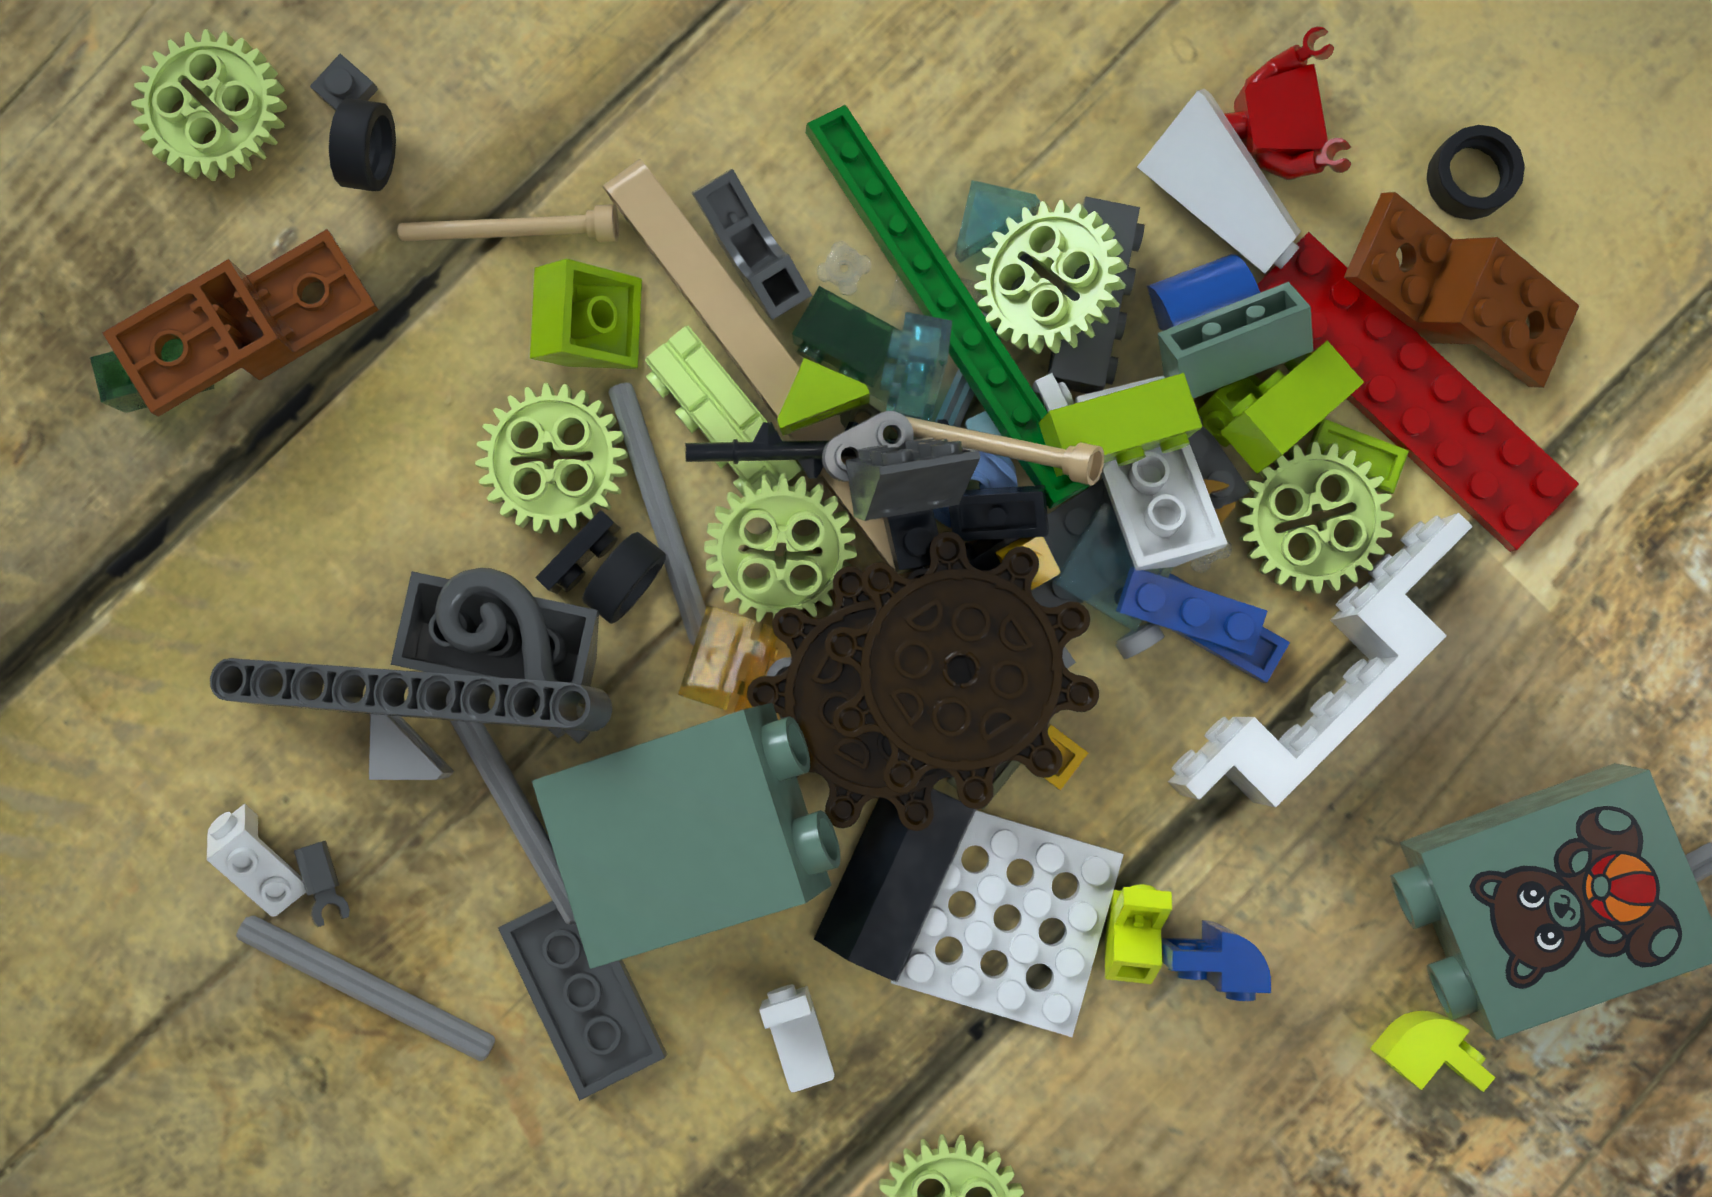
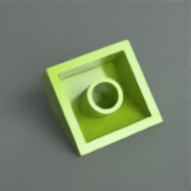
M567 258L535 267L530 359L567 367L638 368L642 278Z

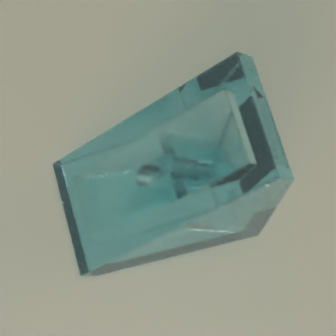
M972 180L955 252L958 262H963L995 242L996 240L992 235L994 231L1006 235L1009 232L1006 224L1008 217L1017 224L1022 222V208L1026 207L1035 216L1040 206V200L1036 194Z

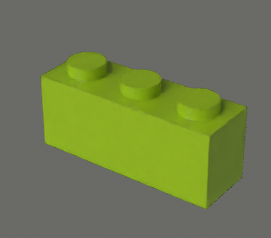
M1328 340L1313 353H1307L1285 363L1284 365L1290 371L1287 375H1284L1278 369L1257 387L1262 393L1260 398L1256 399L1250 393L1229 411L1235 419L1220 432L1256 474L1286 453L1364 383Z
M1184 373L1050 410L1039 422L1047 446L1067 449L1069 446H1076L1080 442L1101 446L1104 451V463L1116 460L1118 466L1137 462L1146 457L1144 451L1160 447L1162 453H1169L1184 448L1190 444L1188 438L1202 428ZM1053 467L1056 477L1065 475L1062 469Z

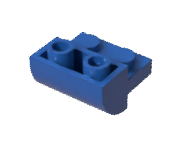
M1234 254L1147 286L1158 327L1163 331L1260 293L1249 267L1239 256Z
M1202 920V939L1162 938V963L1168 967V970L1177 972L1178 978L1189 980L1205 979L1215 987L1216 991L1226 992L1227 999L1236 1001L1256 1000V993H1271L1270 970L1262 953L1253 943L1223 925Z

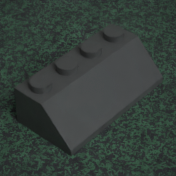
M411 572L390 665L431 673L525 679L521 630L515 614L506 603L497 596L486 592L475 593L466 598L459 610V621L467 632L478 633L483 629L484 620L480 614V607L488 602L495 603L503 611L506 618V630L502 640L486 652L474 654L463 652L446 641L436 622L435 609L438 596L450 579ZM534 597L547 627L556 680L558 682H570L591 687L597 659L598 610ZM584 697L581 698L578 704H586Z

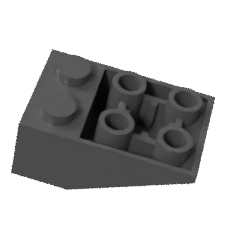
M934 438L906 441V449L900 450L899 447L888 448L887 445L859 449L860 458L846 460L854 517L867 521L959 505L980 460V451L962 448L961 441L948 442L947 439L934 440Z

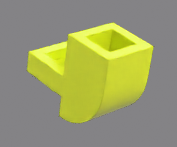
M1144 884L1123 887L1122 891L1113 890L1107 914L1105 935V979L1144 984L1153 983L1162 967L1161 929L1172 911V892L1156 890L1153 886Z
M1414 1011L1400 1016L1385 1029L1370 1048L1371 1051L1405 1080L1420 1090L1426 1086L1443 1064H1446L1464 1081L1482 1092L1496 1078L1482 1066L1486 1058L1463 1040L1470 1030L1432 1011Z

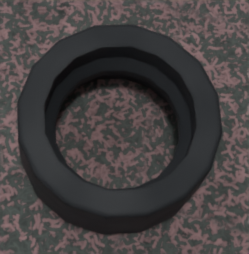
M345 98L335 111L329 133V159L334 179L341 187L381 191L390 178L395 159L396 132L392 112L385 103Z
M1475 125L1462 128L1437 149L1429 162L1426 180L1430 195L1440 209L1456 218L1474 220L1491 215L1515 196L1523 183L1525 164L1521 149L1510 135L1496 127ZM1465 148L1478 149L1489 155L1497 165L1500 175L1499 186L1488 197L1470 196L1460 190L1453 181L1450 162L1460 150Z
M639 532L632 533L617 546L595 573L585 589L582 597L583 603L591 609L598 610L599 615L610 624L617 622L635 605L656 578L666 560V553Z

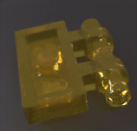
M707 605L678 695L726 710L733 692L739 694L734 712L752 708L747 698L748 686L754 679L765 676L769 662H775L779 648L775 647L778 637L774 634L772 626L762 624L758 639L755 641L750 639L755 620ZM746 652L751 654L752 658L745 679L742 681L737 679V675Z

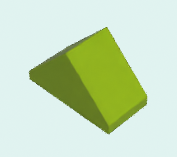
M804 358L777 418L782 436L869 403L870 393L868 387L862 382Z

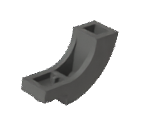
M733 169L726 171L692 192L722 249L753 297L772 320L812 296L791 257L783 251L766 227Z

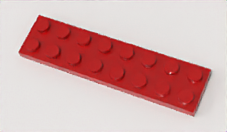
M1308 232L1296 244L1300 248L1281 269L1275 266L1257 284L1260 293L1289 282L1311 306L1312 353L1328 340L1364 381L1346 399L1396 446L1409 450L1407 456L1509 552L1518 550L1572 493L1579 483L1413 328L1407 326L1345 279L1344 276L1348 268Z

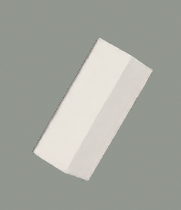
M1162 375L1077 396L1075 403L1164 379L1165 377ZM1190 444L1169 453H1162L1160 447L1144 451L1145 458L1124 466H1118L1116 460L1104 463L1101 475L1136 571L1176 567L1227 546V540Z

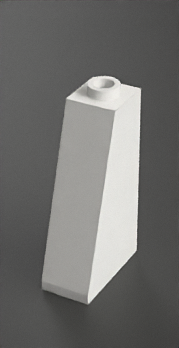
M1206 89L1198 90L1137 168L1263 273H1266L1273 264L1281 269L1300 248L1293 241L1301 231L1212 94Z

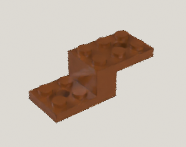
M1396 192L1381 193L1344 276L1345 279L1407 326L1413 328L1431 344L1475 345L1528 387L1544 388L1579 308V305L1500 238L1453 239ZM1399 248L1402 252L1401 266L1399 264L1398 257L1396 256L1397 250ZM1527 317L1529 318V327L1526 324Z
M326 229L249 275H245L228 259L102 333L150 412L159 417L240 368H243L260 381L377 312L379 309L335 238ZM314 282L324 284L325 292L320 301L313 304L303 302L302 293L307 285ZM171 339H181L183 342L181 356L172 362H165L161 355L164 344Z

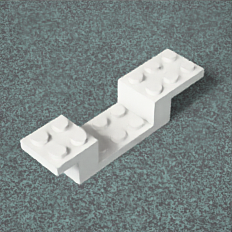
M1460 513L1442 519L1437 515L1426 524L1422 521L1418 522L1401 538L1400 541L1405 546L1393 557L1390 554L1382 557L1373 565L1374 569L1368 571L1372 578L1361 589L1355 586L1338 600L1336 606L1340 610L1330 621L1369 660L1361 659L1356 662L1343 676L1346 683L1335 694L1330 691L1323 695L1311 707L1310 711L1314 715L1302 727L1298 724L1294 725L1278 741L1255 717H1232L1230 720L1223 717L1206 732L1205 737L1209 741L1197 753L1189 750L1173 765L1172 770L1176 774L1168 783L1180 795L1200 800L1226 775L1253 803L1277 807L1447 636L1405 594L1473 526Z

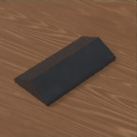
M934 788L931 792L934 818L932 823L922 831L907 829L899 819L895 805L888 799L878 798L814 937L815 941L847 961L894 982H898L923 924L976 812V809H970L963 805L960 800Z

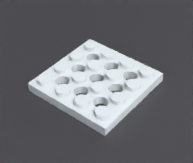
M976 810L898 982L890 980L891 983L1073 1037L1124 854ZM974 845L983 847L988 854L987 865L978 872L966 870L961 862L965 849ZM1016 859L1029 861L1033 869L1031 879L1024 885L1010 883L1006 875L1008 865ZM1063 872L1073 874L1077 880L1076 892L1066 899L1056 897L1052 891L1053 879ZM966 891L973 895L975 907L971 914L965 917H957L949 911L948 902L954 893ZM1005 904L1015 906L1020 913L1019 923L1011 930L997 928L993 920L997 908ZM1048 918L1061 920L1065 928L1062 939L1054 944L1045 943L1039 937V927ZM944 937H954L962 944V953L953 962H943L935 954V947L938 941ZM991 950L1001 951L1007 958L1005 970L996 976L987 975L981 970L980 966L983 955ZM1045 964L1051 969L1052 978L1045 988L1034 989L1026 983V973L1031 966Z

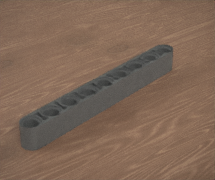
M236 658L223 659L217 663L210 676V687L217 698L254 705L585 732L598 731L605 727L612 714V702L608 694L603 690L570 682ZM366 685V691L363 697L364 686ZM408 687V696L404 701L405 690ZM451 689L452 697L450 703L447 705L446 697L449 690ZM494 692L495 703L492 709L490 710L489 699L492 693ZM539 695L540 706L534 714L532 704L535 697ZM584 697L586 708L584 714L579 718L577 715V705L581 698Z

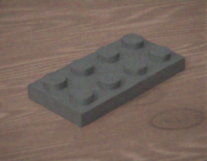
M553 900L498 927L579 1101L667 1056L662 1041L623 960L590 969L576 923L570 925L565 923Z

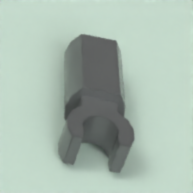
M322 841L294 850L307 896L312 894L314 896L315 903L311 909L313 923L317 927L324 926L321 912L327 904L337 906L341 919L349 917L350 909L348 903L343 897L336 894L334 888L339 886L327 842Z

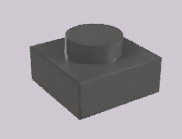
M339 54L310 85V88L335 111L345 98L368 101L378 90L374 82L342 54Z

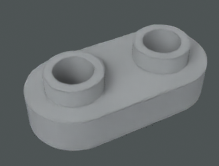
M885 411L833 437L827 442L822 453V462L826 472L838 481L848 482L847 466L841 460V453L845 448L852 449L856 453V458H860L859 449L887 445L888 448L899 447L900 450L906 449L905 442L913 440L914 437L912 425L904 415L895 411ZM887 426L895 428L898 433V438L893 444L887 443L883 438V430Z

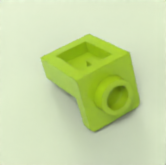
M1255 375L1221 387L1197 411L1203 420V426L1223 447H1227L1230 443L1220 431L1235 419L1229 411L1250 393L1256 399L1262 396L1257 387L1263 382Z

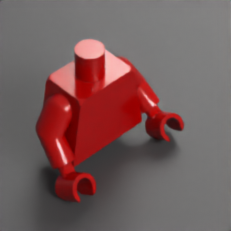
M1323 27L1311 28L1303 38L1302 47L1294 45L1271 58L1247 78L1244 87H1242L1234 101L1235 112L1224 113L1259 168L1285 180L1321 173L1326 166H1329L1337 173H1343L1351 166V162L1347 158L1333 160L1337 152L1348 150L1351 146L1343 138H1333L1328 141L1315 64L1307 65V59L1311 57L1317 60H1325L1333 54L1334 46L1331 44L1314 51L1315 41L1328 33Z

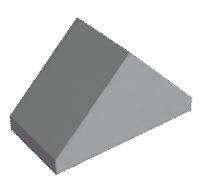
M370 714L369 780H439L449 778L454 773L451 767L401 716Z

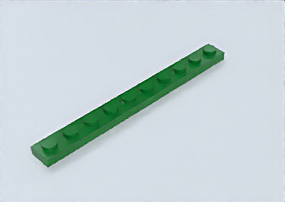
M843 105L808 122L805 131L806 135L1000 434L1004 437L1046 445L1039 422L1048 413L990 323L986 322V317L848 107ZM1018 460L1034 486L1045 485L1046 503L1049 509L1090 486L1071 481L1069 475L1056 477L1054 468L1051 466Z

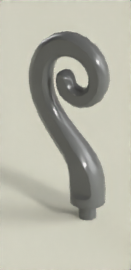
M492 568L465 570L451 577L441 590L435 609L436 622L441 634L449 644L460 651L474 654L486 652L502 640L506 630V618L503 611L495 603H484L480 607V614L484 620V627L480 632H467L459 621V610L466 598L480 592L493 594L511 608L519 623L523 644L525 679L558 682L553 670L549 635L544 617L537 601L520 581L507 573ZM539 695L535 697L532 704L535 713L540 706ZM578 704L577 715L580 718L584 709ZM548 729L557 738L567 733L578 744L590 734V732Z

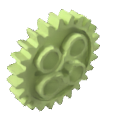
M205 29L202 33L201 42H198L189 32H186L184 37L185 46L179 47L170 39L167 41L170 54L164 56L157 51L152 53L158 62L156 68L149 66L141 67V70L149 77L148 83H134V87L144 95V98L131 102V105L143 114L133 121L136 126L145 131L140 138L150 148H154L152 154L162 162L167 161V165L175 172L180 173L184 169V172L191 178L197 179L202 171L211 181H216L218 170L221 169L229 178H234V165L239 163L247 171L252 170L249 160L251 155L254 154L263 160L267 158L261 148L264 142L277 145L278 141L269 132L271 128L280 129L285 126L274 115L277 112L287 110V105L280 98L276 97L282 94L285 89L277 79H274L278 73L269 62L265 63L266 57L257 48L252 50V47L245 39L240 38L235 42L227 32L223 31L218 40H216L211 32ZM216 68V72L213 75V77H211L208 80H204V76L206 75V73L209 70ZM184 78H188L238 126L236 133L230 132L182 86L181 82ZM249 98L245 108L235 112L237 104L241 100ZM184 100L182 107L178 111L171 113L173 106L177 102ZM216 130L213 140L203 144L205 136L209 132Z
M1059 200L1055 211L1052 212L1047 203L1042 201L1040 202L1038 215L1034 216L1024 207L1022 208V222L1017 224L1008 217L1006 224L1009 232L1006 235L996 231L992 233L998 245L995 249H982V252L990 259L989 264L976 266V271L985 277L986 280L974 285V289L982 296H985L977 305L985 313H989L986 317V322H989L993 329L998 328L996 333L1005 341L1012 338L1011 343L1020 350L1028 344L1029 348L1036 354L1041 353L1045 342L1054 353H1059L1061 340L1063 339L1073 348H1076L1078 345L1077 334L1081 331L1088 337L1093 338L1095 335L1091 323L1096 320L1107 324L1109 320L1102 312L1105 306L1119 307L1120 305L1111 295V292L1125 289L1126 284L1115 274L1127 269L1124 261L1116 257L1124 249L1117 239L1112 240L1115 232L1108 223L1102 225L1103 220L1095 211L1088 215L1087 210L1080 203H1077L1072 211H1070V207L1065 201ZM1055 239L1053 247L1041 253L1043 245L1048 240ZM1028 254L1050 274L1057 276L1067 287L1080 294V298L1077 301L1071 300L1050 281L1042 278L1032 267L1021 261V255ZM1090 264L1084 276L1074 279V274L1080 266ZM1025 276L1023 284L1018 289L1012 291L1011 288L1014 281L1018 277ZM1059 301L1056 311L1052 315L1044 317V311L1047 306L1052 302Z
M544 383L542 394L539 397L529 387L525 388L526 401L522 403L513 396H508V402L511 407L508 413L494 408L493 411L500 422L497 426L483 424L482 427L492 437L490 441L477 442L476 446L487 452L488 457L475 461V465L481 469L489 470V474L483 476L478 481L484 487H495L487 497L489 502L496 504L505 501L499 512L502 516L508 518L517 512L515 524L522 528L533 519V529L540 534L544 531L547 522H550L553 532L559 535L562 533L564 521H568L569 525L578 531L580 530V516L584 515L591 520L596 515L593 508L597 505L607 510L612 508L604 496L607 492L621 494V489L613 483L614 477H625L628 472L616 465V461L628 458L629 454L624 449L615 448L616 444L624 440V435L622 431L609 432L617 422L613 414L599 418L605 407L600 400L593 402L587 407L589 395L586 391L581 390L572 399L571 388L567 384H563L558 396H556L552 387L548 383ZM575 424L583 425L585 429L583 439L575 445H566L563 439L566 429ZM527 428H537L538 439L536 443L530 448H520L518 438L521 432ZM551 450H555L562 457L579 456L588 452L593 453L591 460L558 459L554 461L553 469L542 461H532L519 464L518 466L512 465L514 458L548 459L551 457ZM578 469L586 470L588 475L586 485L581 490L569 491L566 484L569 474ZM530 473H539L541 477L539 489L533 494L524 495L521 490L523 478Z
M1311 442L1308 445L1306 456H1304L1298 444L1294 445L1289 449L1290 460H1287L1282 455L1273 462L1275 465L1274 469L1267 466L1259 473L1263 478L1261 482L1254 480L1246 482L1249 489L1255 494L1253 498L1239 499L1240 504L1250 508V514L1238 517L1237 522L1250 525L1251 531L1243 534L1239 539L1240 541L1247 542L1254 541L1256 546L1247 554V557L1254 559L1263 556L1265 560L1260 566V573L1266 574L1274 568L1277 569L1274 583L1282 585L1291 576L1292 590L1300 592L1308 580L1312 593H1321L1323 580H1326L1331 590L1337 591L1340 590V576H1343L1350 583L1358 582V576L1355 568L1358 566L1363 570L1372 571L1374 568L1367 556L1369 554H1385V551L1376 544L1378 538L1392 537L1390 531L1381 527V521L1394 518V513L1381 511L1380 504L1387 502L1392 496L1391 494L1376 493L1375 488L1382 483L1384 478L1383 476L1367 478L1366 474L1372 465L1370 461L1363 462L1357 466L1353 465L1356 451H1347L1341 458H1338V444H1329L1324 454H1321L1318 442ZM1327 476L1336 478L1341 485L1340 495L1333 502L1326 500L1321 493L1322 481ZM1283 489L1292 492L1296 498L1295 509L1288 515L1281 514L1275 506L1276 495ZM1347 503L1355 505V509L1352 512L1319 520L1317 522L1318 528L1316 525H1301L1280 533L1275 531V526L1279 523L1311 515L1312 508L1314 511H1324ZM1343 520L1350 523L1354 529L1353 539L1346 546H1341L1334 538L1335 527ZM1299 533L1306 537L1309 542V550L1303 558L1296 560L1290 555L1288 544L1290 539Z
M781 473L778 485L771 486L766 474L762 475L761 488L757 490L748 481L743 482L745 496L742 498L729 492L727 494V501L731 509L716 506L715 516L722 524L708 523L707 533L716 539L705 541L704 552L716 555L706 560V570L712 572L720 571L713 577V587L721 588L728 586L724 592V602L728 603L739 598L738 609L741 615L747 612L751 606L756 608L757 622L764 618L766 612H773L774 618L778 611L786 607H793L798 610L805 608L809 614L815 617L817 616L816 602L819 600L831 607L833 601L829 591L830 589L833 590L835 574L843 567L852 566L844 560L857 557L856 548L845 544L856 538L854 529L841 528L850 520L847 511L833 514L839 504L838 498L832 496L822 501L824 489L820 483L810 492L806 491L804 476L797 480L794 487L788 486L786 473ZM759 517L766 519L771 526L763 534H753L746 529L745 525L749 520ZM804 519L812 520L818 525L814 533L808 536L796 534L792 530L793 526L798 521ZM777 543H786L787 549L784 551V556H775L774 550H776ZM741 545H747L748 547L753 549H749L744 552L740 551L738 548ZM816 547L822 549V552L820 554H813L812 552L808 551L813 550ZM753 563L763 564L769 570L765 576L757 579L750 578L744 573L745 568ZM799 565H808L815 570L812 577L807 580H797L790 574Z
M944 1134L939 1136L938 1148L933 1150L927 1141L922 1139L920 1140L922 1154L918 1156L905 1148L903 1154L906 1165L903 1167L892 1161L889 1164V1171L895 1178L894 1181L881 1178L879 1180V1189L888 1197H926L917 1190L922 1181L926 1179H936L943 1184L942 1191L934 1197H965L966 1193L974 1187L986 1188L990 1192L989 1197H1021L1024 1194L1021 1183L1008 1184L1015 1175L1011 1165L998 1170L1001 1162L999 1152L995 1151L985 1159L983 1157V1142L978 1141L971 1151L966 1150L963 1135H959L955 1147H948L947 1140Z

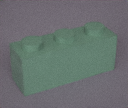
M1286 282L1159 332L1158 340L1164 377L1167 378L1184 373L1191 395L1195 398L1313 351L1311 306L1289 282Z

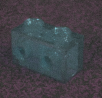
M905 312L901 331L892 329L887 358L894 359V363H884L880 390L888 391L885 411H895L907 417L927 421L932 420L947 365L952 320Z

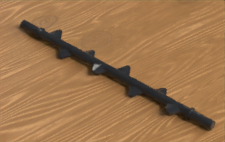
M938 419L936 422L949 425L947 419ZM763 422L753 442H738V439H733V442L685 443L686 462L733 461V464H738L739 461L798 460L808 478L813 479L818 478L824 467L822 453L829 440L782 441L772 422ZM849 422L845 431L858 425V422ZM897 439L884 440L889 444H893ZM845 448L841 453V459L856 458V453L850 448Z

